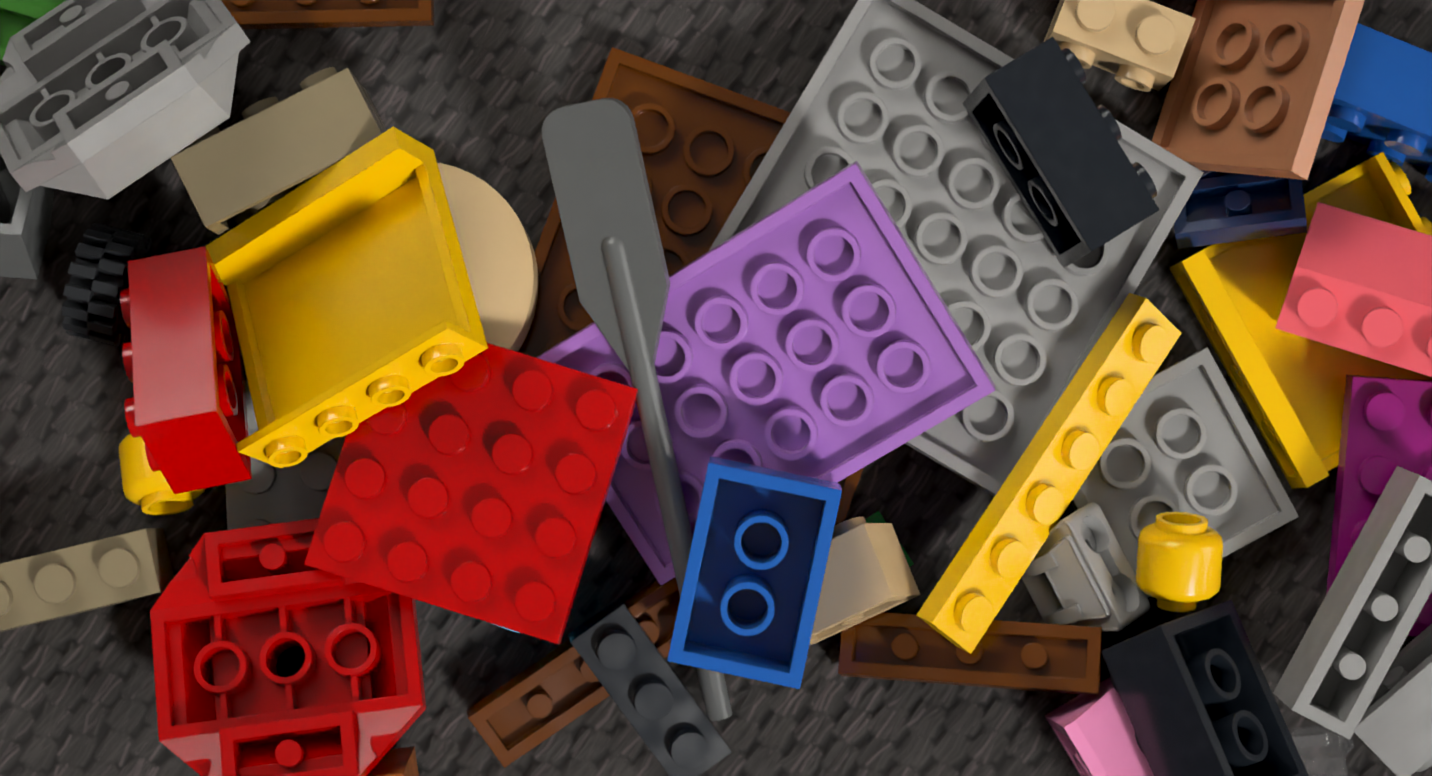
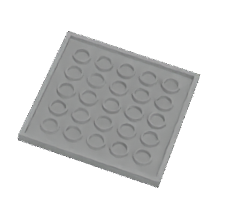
M858 0L709 251L840 170L858 161L995 384L994 392L905 444L995 497L1129 293L1134 294L1204 172L1116 120L1122 134V138L1118 143L1131 164L1138 162L1149 173L1157 190V196L1153 199L1160 210L1063 268L963 105V102L986 76L1014 59L915 0Z

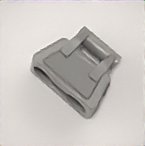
M1093 502L1057 522L1049 531L1048 538L1021 577L1045 624L1102 627V632L1120 631L1150 609V602L1145 593L1138 588L1136 575L1100 506Z

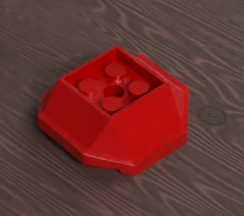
M319 518L204 533L188 555L190 559L170 581L150 610L159 742L200 776H367L426 710L415 599L304 565ZM291 647H302L305 653V661L299 672L290 677H279L276 664L282 652Z

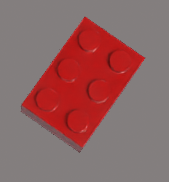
M206 246L128 261L129 288L120 291V305L125 323L128 328H131V342L123 343L122 345L125 371L128 379L133 382L134 397L126 398L124 403L126 422L131 436L143 439L151 470L153 472H162L174 494L252 479L250 457L238 453L236 443L249 436L243 358L229 295Z

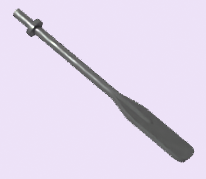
M601 98L566 105L553 110L544 120L542 139L579 301L629 370L633 388L638 389L636 404L681 597L693 534L655 368L670 289V279L633 114L622 101L615 98ZM696 667L708 720L719 721L732 716L733 712L724 673Z

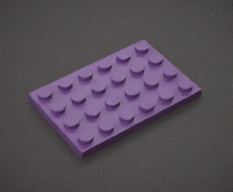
M858 161L840 170L669 275L670 289L655 368L692 534H694L708 462L711 456L838 483L995 391L994 382ZM595 322L536 357L633 387L629 370ZM636 404L606 501L659 584L663 585L675 578V572Z

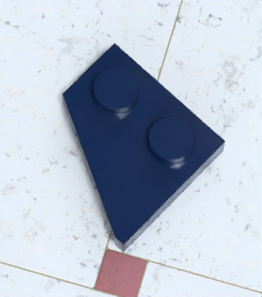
M1201 170L1204 172L1174 223L1177 249L1307 233L1302 181L1300 179Z

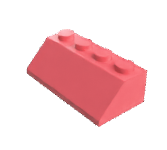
M1318 202L1275 328L1432 377V236Z

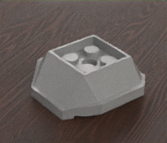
M221 0L64 1L10 37L2 61L7 68L0 77V154L9 173L25 193L38 186H44L110 199L230 118L239 51L249 44L250 40Z

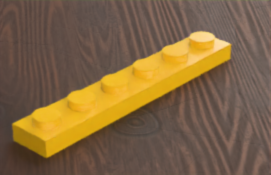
M1131 293L1127 295L917 613L919 618L960 649L970 654L973 652L1048 538L1049 531L1057 524L1181 335V332L1147 298Z

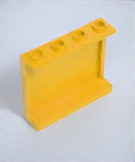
M394 126L206 245L223 284L227 286L258 431L236 443L238 453L268 463L271 466L284 468L302 462L306 459L309 452L333 438L352 433L362 421L386 407H393L409 399L412 392L438 377L457 372L463 367L465 361L488 349L434 150Z
M1383 152L1303 195L1307 232L1318 202L1431 236L1432 223L1426 217H1419L1408 197L1411 194V186L1406 174L1394 161L1389 162ZM1307 233L1212 244L1171 266L1170 270L1291 488H1308L1330 476L1328 471L1339 464L1346 375L1432 380V377L1275 328Z

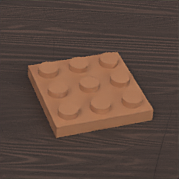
M1197 0L1192 15L1196 20L1174 77L1171 80L1152 142L1199 170L1308 180L1365 0Z

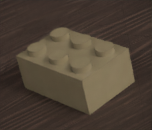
M335 67L320 70L308 76L300 83L302 91L280 102L277 97H269L252 104L241 113L244 120L220 131L218 126L185 147V150L171 157L207 229L220 236L224 235L387 131L366 89L349 68L337 72Z

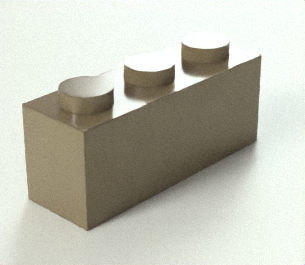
M163 528L142 529L1 563L0 632L163 593L174 578Z

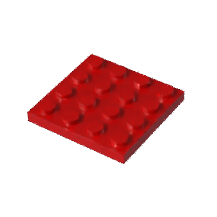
M487 343L488 349L465 361L463 367L457 372L434 379L412 392L409 399L393 407H386L359 423L355 431L346 435L304 565L560 644L633 415L638 389Z

